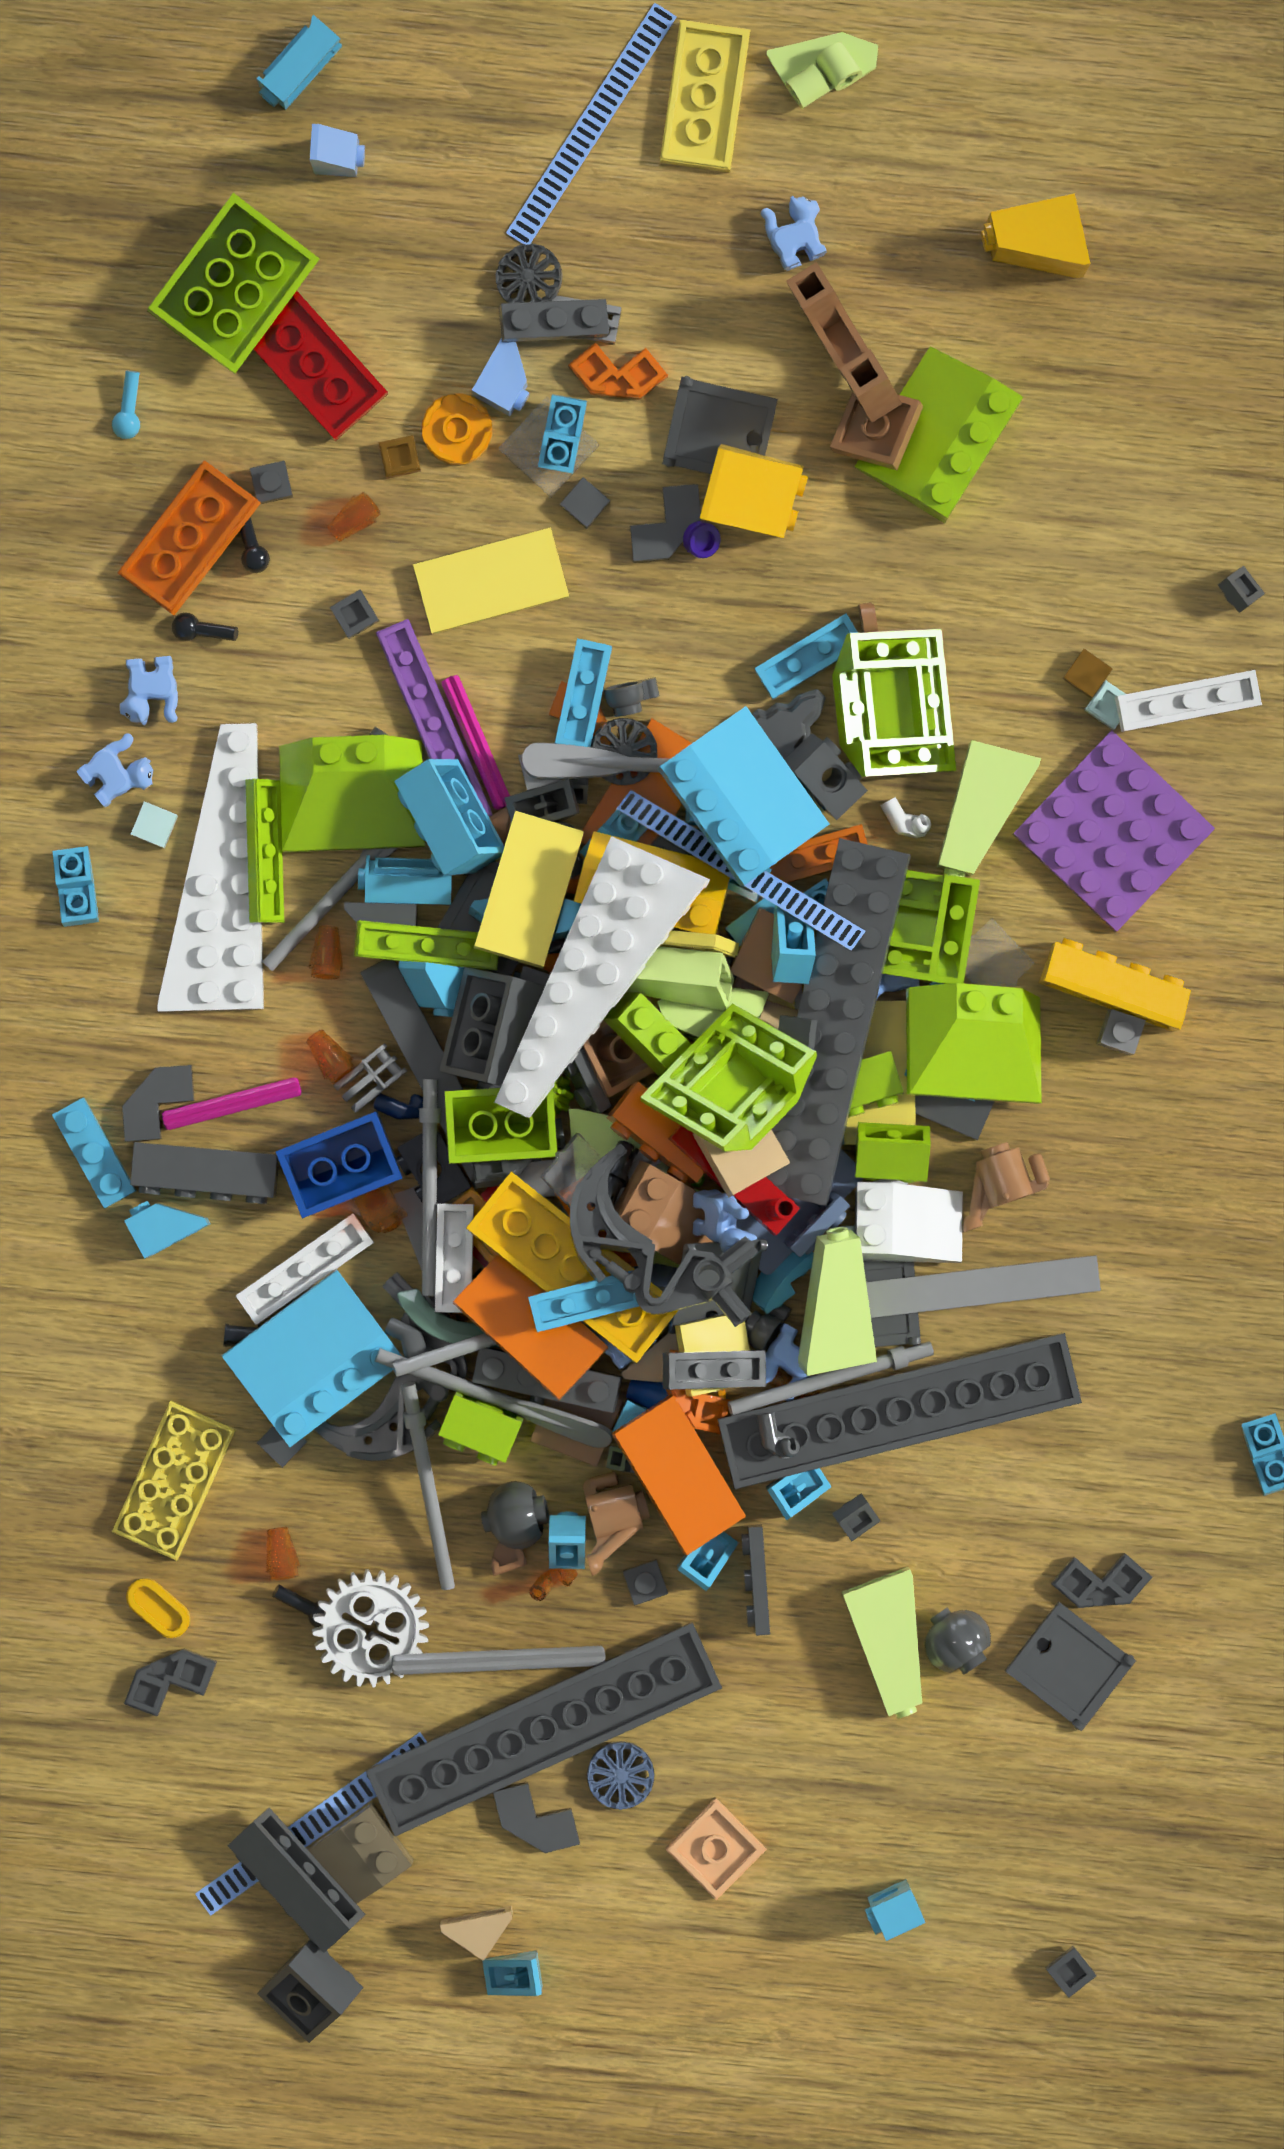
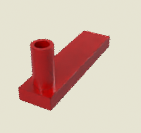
M680 1125L668 1139L723 1189L695 1140L694 1133ZM767 1177L733 1195L737 1203L743 1208H747L749 1214L773 1236L778 1235L800 1209L792 1199L788 1198Z

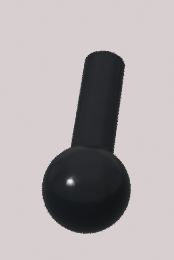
M250 517L240 530L245 547L241 561L247 571L261 573L268 567L270 556L268 551L258 544Z
M180 613L172 621V632L175 637L182 641H190L196 636L236 641L238 638V627L199 622L197 617L191 613Z
M280 1584L277 1585L272 1594L273 1598L308 1615L309 1622L315 1628L321 1626V1623L313 1619V1614H324V1610L318 1605V1601L314 1603Z

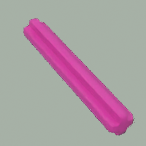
M458 675L450 676L442 681V687L491 802L496 810L506 807L505 797L510 796L460 677Z
M293 1077L171 1109L162 1113L163 1124L167 1130H172L294 1098L301 1095V1086L298 1078Z

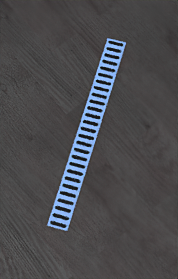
M653 4L506 233L522 244H531L677 16L658 4Z
M632 790L629 791L616 808L736 881L707 838L699 830ZM764 871L744 885L746 888L851 951L865 933V930L767 871Z
M419 1732L375 1765L427 1741ZM366 1771L288 1827L305 1847L377 1796ZM239 1862L195 1893V1895L211 1916L259 1880L243 1863Z

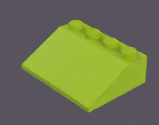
M233 193L148 307L147 312L235 374L320 258Z
M930 346L900 393L901 396L919 400L923 405V409L898 469L893 470L862 460H858L855 468L945 524L1020 405L1023 396L985 373Z

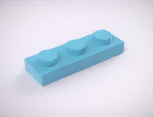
M847 613L754 668L772 700L837 662L846 635L858 633Z
M577 638L555 744L591 747L612 651L611 645Z
M84 1097L52 1115L104 1208L137 1191L134 1185H130L131 1180Z
M613 1275L606 1277L600 1283L592 1280L528 1297L537 1332L639 1307L635 1293L626 1291L623 1283Z

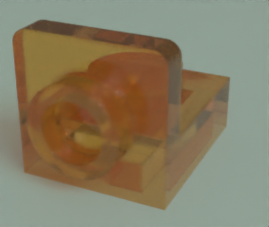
M388 1184L353 1198L367 1226L376 1233L393 1231L401 1225L400 1220L408 1216L405 1209L398 1204Z

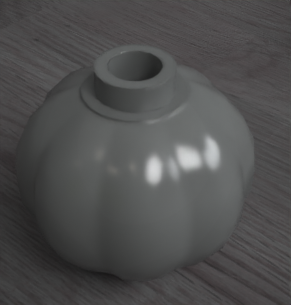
M519 1481L507 1482L497 1487L490 1496L487 1511L481 1512L484 1531L492 1532L502 1545L512 1549H524L534 1545L543 1535V1524L549 1523L550 1520L545 1496H537L533 1487Z
M947 1607L930 1619L934 1626L931 1627L925 1637L924 1646L926 1655L933 1666L947 1673H951L959 1668L962 1674L965 1675L987 1659L982 1651L990 1646L991 1633L988 1624L979 1614L969 1610H959L951 1613Z

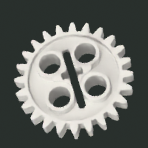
M365 1569L363 1580H359L356 1574L352 1572L350 1584L347 1585L340 1578L337 1580L340 1588L338 1592L329 1588L326 1589L331 1598L329 1602L318 1601V1605L324 1610V1614H313V1619L321 1623V1626L312 1629V1634L323 1639L317 1641L314 1646L316 1650L327 1649L320 1657L323 1663L331 1660L334 1661L330 1667L332 1674L343 1669L342 1679L344 1682H347L352 1675H355L357 1686H361L364 1679L369 1678L372 1687H376L377 1678L382 1676L388 1685L390 1684V1673H392L393 1655L423 1653L417 1646V1643L428 1642V1638L419 1633V1630L428 1628L429 1623L418 1618L427 1613L425 1607H414L421 1598L418 1593L407 1596L411 1589L408 1582L400 1588L397 1587L399 1583L397 1575H394L387 1582L383 1570H380L376 1579H372L370 1571ZM362 1596L371 1598L372 1605L368 1611L360 1613L354 1610L353 1605L357 1598ZM392 1612H400L404 1615L403 1623L397 1628H389L385 1625L387 1616ZM348 1613L367 1625H371L375 1621L379 1631L397 1637L399 1642L397 1644L392 1643L373 1631L366 1636V1632L361 1625L343 1619L342 1614ZM346 1628L353 1629L356 1632V1636L351 1643L344 1645L337 1641V1636L341 1630ZM376 1644L387 1646V1654L380 1660H373L369 1657L370 1649Z

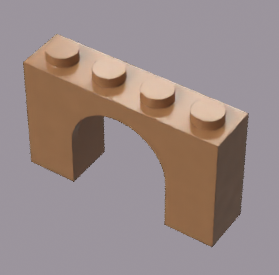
M815 262L788 279L786 282L799 306L871 423L902 405L889 378L871 349H868L818 263Z

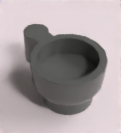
M656 677L617 684L603 689L606 702L613 708L615 717L639 713L642 711L641 701L660 696Z
M782 1304L768 1314L765 1313L763 1315L758 1311H754L745 1323L750 1346L755 1350H765L767 1352L770 1344L777 1338L781 1325L789 1317L792 1309Z

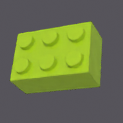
M456 1392L438 1435L445 1438L443 1441L444 1445L463 1452L465 1447L478 1451L476 1458L497 1466L498 1461L506 1463L524 1418L508 1410Z

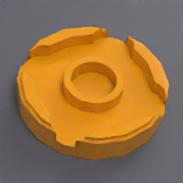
M463 393L451 394L436 399L426 410L422 420V438L428 451L437 460L449 465H466L477 460L488 449L492 439V421L486 407L476 398Z

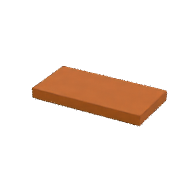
M204 460L117 573L175 616L261 502Z
M651 718L647 725L657 743V758L671 759L692 744L653 718ZM642 733L638 741L645 738L644 733ZM650 745L640 748L637 751L649 753ZM630 771L632 778L637 776V772ZM650 772L645 779L631 785L611 783L584 826L581 843L587 844L592 838L593 832H597L611 817L630 790L676 816L681 808L682 803L660 772ZM622 773L616 775V778L620 780L623 777ZM648 828L637 842L651 845L659 834Z
M497 1255L457 1296L453 1304L559 1401L608 1350V1346L581 1321L537 1332L528 1297L545 1293V1291L505 1259Z
M670 1394L611 1433L684 1555H689L746 1517L674 1395Z

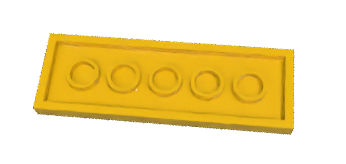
M512 1171L466 1227L470 1233L545 1292L594 1280L581 1264L576 1254L571 1237L570 1217ZM601 1249V1255L608 1261L615 1262L627 1272L635 1270L614 1252ZM598 1261L595 1262L606 1277L612 1276L605 1270L606 1267ZM651 1282L650 1295L653 1298L660 1297L663 1291ZM635 1307L584 1320L583 1322L637 1364L678 1310L653 1315L643 1311L640 1307Z

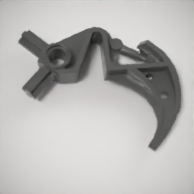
M619 1144L609 1151L588 1171L582 1181L578 1182L571 1201V1237L581 1264L593 1279L600 1283L606 1276L596 1265L595 1262L598 1261L606 1267L605 1270L623 1283L626 1291L635 1293L639 1307L647 1313L653 1315L664 1314L713 1300L734 1327L743 1323L752 1313L730 1287L733 1283L732 1280H734L731 1274L759 1253L751 1240L744 1236L719 1257L712 1252L689 1249L662 1295L658 1298H653L650 1295L655 1244H652L651 1239L635 1230L619 1216L608 1194L609 1173L616 1162L627 1153V1150L622 1144ZM589 1203H593L595 1205V1209L593 1211H589L587 1209V1205ZM604 1230L607 1233L606 1237H599V1231ZM601 1249L630 1253L635 1259L638 1268L628 1273L615 1262H610L601 1255ZM705 1270H713L720 1279L717 1284L706 1286L700 1282L699 1275Z
M398 1272L390 1277L382 1286L400 1306L397 1294L400 1291L413 1289ZM423 1296L435 1309V1296ZM406 1312L403 1314L402 1322L417 1328L423 1333L427 1352L452 1344L426 1333L410 1319ZM441 1313L451 1318L449 1313ZM464 1355L444 1361L451 1366L450 1374L463 1379L466 1378L468 1368ZM410 1374L395 1377L379 1408L368 1418L357 1424L342 1427L331 1425L324 1421L314 1430L349 1457L368 1461L396 1458L414 1451L410 1429L405 1428L403 1413L406 1409L401 1385L415 1382L417 1391L424 1389L430 1396L423 1407L426 1420L431 1418L439 1403L447 1399L449 1389ZM437 1419L424 1430L426 1441L440 1430L442 1425ZM393 1422L397 1423L396 1431H393L390 1427ZM367 1436H370L372 1438V1443L370 1445L366 1444L365 1438Z

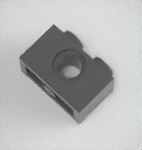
M812 733L785 759V762L816 803L827 814L838 820L868 790L860 783L859 780L862 776L854 765L849 761L844 764L837 757L842 753L841 750L828 737L821 740ZM832 767L830 777L822 781V775L825 770Z

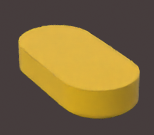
M141 1578L130 1585L126 1594L128 1606L160 1635L166 1638H176L188 1629L190 1624L188 1609L159 1583L150 1578Z

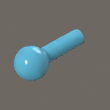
M125 371L121 411L112 420L113 432L122 439H131L140 430V420L135 414L140 372Z

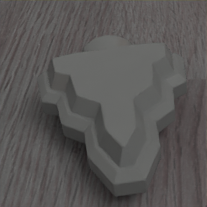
M818 689L799 694L789 704L775 703L766 711L761 709L755 710L752 715L785 760L811 735L810 726L820 717L826 697Z

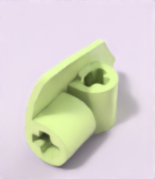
M840 32L770 49L767 51V57L801 109H804L831 90L839 91L845 89L875 70L878 45Z
M732 988L730 1005L733 1003L755 1017L760 1018L769 994L766 991ZM664 999L657 1002L660 1012L684 1037L696 1041L724 1012Z

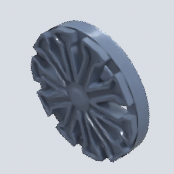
M616 1741L606 1744L593 1755L587 1771L588 1785L594 1797L603 1805L619 1810L632 1808L644 1801L652 1790L654 1783L652 1761L642 1748L633 1743ZM625 1748L631 1750L626 1761L623 1760V1750ZM610 1749L616 1751L615 1762L607 1754ZM637 1756L643 1758V1763L632 1766ZM598 1759H602L608 1768L597 1766L596 1762ZM644 1770H647L649 1773L647 1778L635 1775ZM595 1773L607 1776L599 1781L593 1780ZM632 1783L644 1785L645 1790L643 1793L639 1792ZM610 1784L605 1795H601L598 1792L599 1788ZM626 1788L634 1797V1800L630 1802L626 1801ZM616 1789H618L619 1801L617 1803L611 1801V1797Z

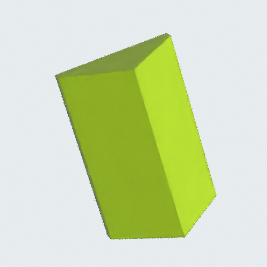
M500 1088L444 1091L449 1164L558 1157L553 1088L530 1118L494 1103Z

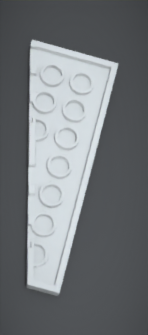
M256 723L220 724L158 999V1012L264 1009L262 923H249L245 784L246 779H259L258 731Z
M611 836L494 1103L530 1118L554 1087V1083L565 1068L574 1061L578 1051L591 1034L594 1035L600 1027L601 1021L611 1008L615 1007L646 967L645 964L656 949L665 942L669 932L682 915L685 916L691 908L690 905L702 889L707 887L710 879Z

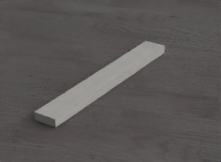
M1097 1255L866 1282L871 1318L1101 1291Z

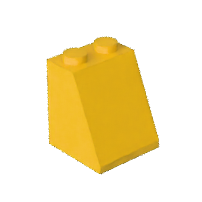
M1075 193L992 211L987 222L984 224V230L981 231L985 252L991 251L993 261L1072 278L1084 277L1091 264Z
M721 444L717 451L700 519L784 538L786 530L793 532L799 511L793 510L792 507L795 496L803 497L808 479V476L802 475L804 466Z

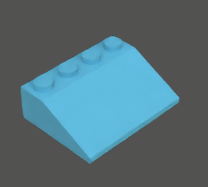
M746 706L658 768L660 774L741 887L829 825V822Z
M336 1269L221 1356L288 1446L291 1447L393 1370L391 1367L375 1362L379 1348L400 1356L402 1355Z

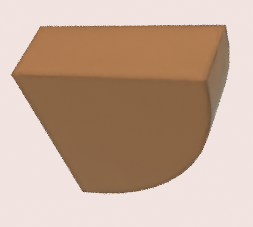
M499 1542L492 1557L493 1576L527 1565L523 1549L508 1548Z

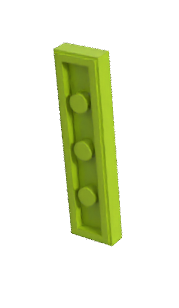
M246 779L249 923H284L280 780Z
M357 921L354 957L427 962L494 971L497 970L498 955L474 948L478 932Z

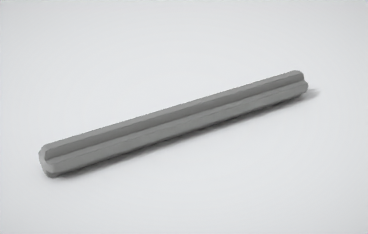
M602 1646L398 1654L392 1656V1672L395 1675L588 1667L604 1663L605 1650Z

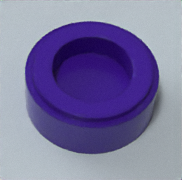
M696 521L690 524L683 535L685 549L698 558H708L715 554L721 542L718 529L705 521Z

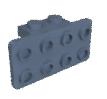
M842 1149L840 1150L827 1206L788 1197L800 1209L778 1235L775 1236L750 1214L743 1220L737 1219V1229L756 1235V1239H765L767 1241V1250L762 1251L759 1270L766 1275L772 1274L792 1252L799 1257L804 1253L806 1255L810 1254L815 1249L816 1236L823 1235L829 1227H837L847 1215L845 1211L850 1205L844 1198L857 1186V1182H861L863 1178L855 1177V1162Z

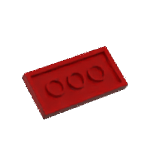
M298 291L294 293L253 349L335 441L388 395V391Z

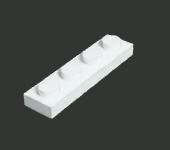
M1255 670L1115 697L1121 732L1262 705Z
M353 1213L241 1291L236 1297L257 1325L373 1244L374 1241Z

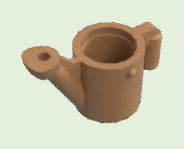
M1008 1142L982 1150L983 1160L975 1162L976 1171L970 1212L964 1220L963 1232L983 1226L982 1221L988 1209L1047 1189L1050 1177L1042 1154H1034L1028 1158L1035 1177L1032 1181L1030 1180L1019 1147L1010 1150Z
M615 1471L590 1477L583 1484L597 1540L593 1551L587 1555L592 1576L602 1569L604 1561L637 1531L644 1529L642 1520L650 1518L643 1490L634 1492L632 1484L597 1493V1490L618 1485L619 1480Z

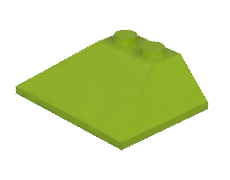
M941 629L847 634L832 674L839 745L862 777L957 771Z
M389 735L312 737L279 746L283 853L425 847V841L415 830V819L410 810L405 808L399 800V789L394 782L423 763L421 740Z
M907 870L883 974L943 984L964 983L980 880Z
M965 983L906 988L907 1095L1030 1104L1042 1103L1040 997L1023 988Z
M732 1003L647 1089L640 1099L644 1104L724 1152L752 1150L798 1102L816 1060L817 1053Z

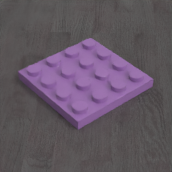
M1111 730L1022 823L1013 835L1112 930L1117 932L1215 828Z

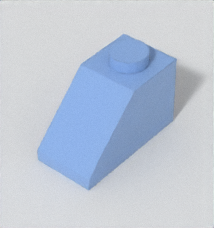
M312 124L310 162L314 174L357 177L358 167H364L365 145H359L358 135L321 124Z
M501 338L475 383L472 394L477 399L511 416L514 409L520 411L523 408L530 392L526 391L527 379L516 342H502Z

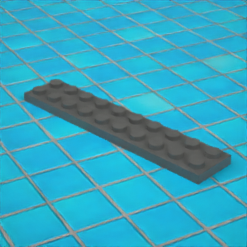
M839 838L823 906L865 930V933L851 951L817 930L815 938L816 957L809 984L804 985L797 1017L817 1020L814 1047L817 1057L798 1102L772 1128L790 1164L768 1175L767 1178L787 1197L824 1206L828 1205L908 870L910 854Z
M1060 1333L753 1409L733 1416L717 1418L733 1487L738 1489L1079 1404L1082 1401L1065 1333ZM774 1412L777 1430L790 1438H795L799 1442L800 1449L798 1454L789 1459H781L764 1449L761 1443L757 1415Z
M690 1622L606 1660L600 1665L586 1669L366 1769V1773L396 1837L720 1690L722 1686L693 1622Z

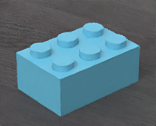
M428 759L394 781L399 789L398 797L405 808L410 810L416 821L414 823L416 832L427 842L432 851L431 859L433 864L444 875L474 874L502 856L504 844L458 759Z

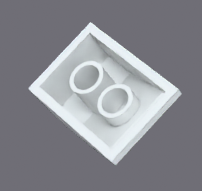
M857 1182L855 1189V1234L860 1237L863 1261L962 1263L963 1192L897 1183Z

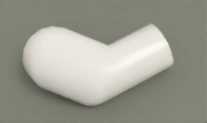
M896 797L880 805L893 830L898 835L919 838L925 836L931 828V821L928 816L904 813Z

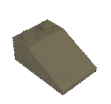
M370 1802L307 1848L356 1904L411 1867L414 1860L399 1838L395 1837L391 1827L373 1802Z

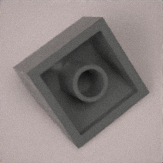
M309 1940L257 1994L310 2043L345 2011L364 1987L355 1980L349 1971L338 1964L329 1955L328 1951L323 1953L316 1944Z

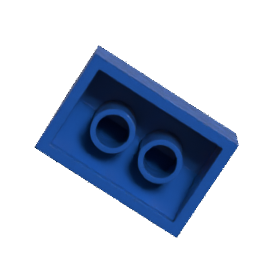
M373 1112L276 1151L302 1219L403 1178L378 1112Z

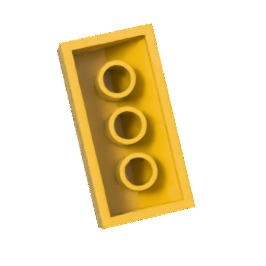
M593 832L583 863L574 902L582 904L612 835ZM612 836L710 879L707 887L702 889L690 905L691 908L685 916L682 915L674 927L695 933H717L730 877L695 856Z
M1063 938L1062 944L1059 942L1052 944L1039 984L1105 1008L1146 1020L1145 1022L1172 1032L1181 1030L1191 990L1183 988L1185 981L1165 974L1163 980L1149 975L1151 969L1132 962L1129 968L1116 963V956L1097 950L1096 955L1082 951L1083 944Z

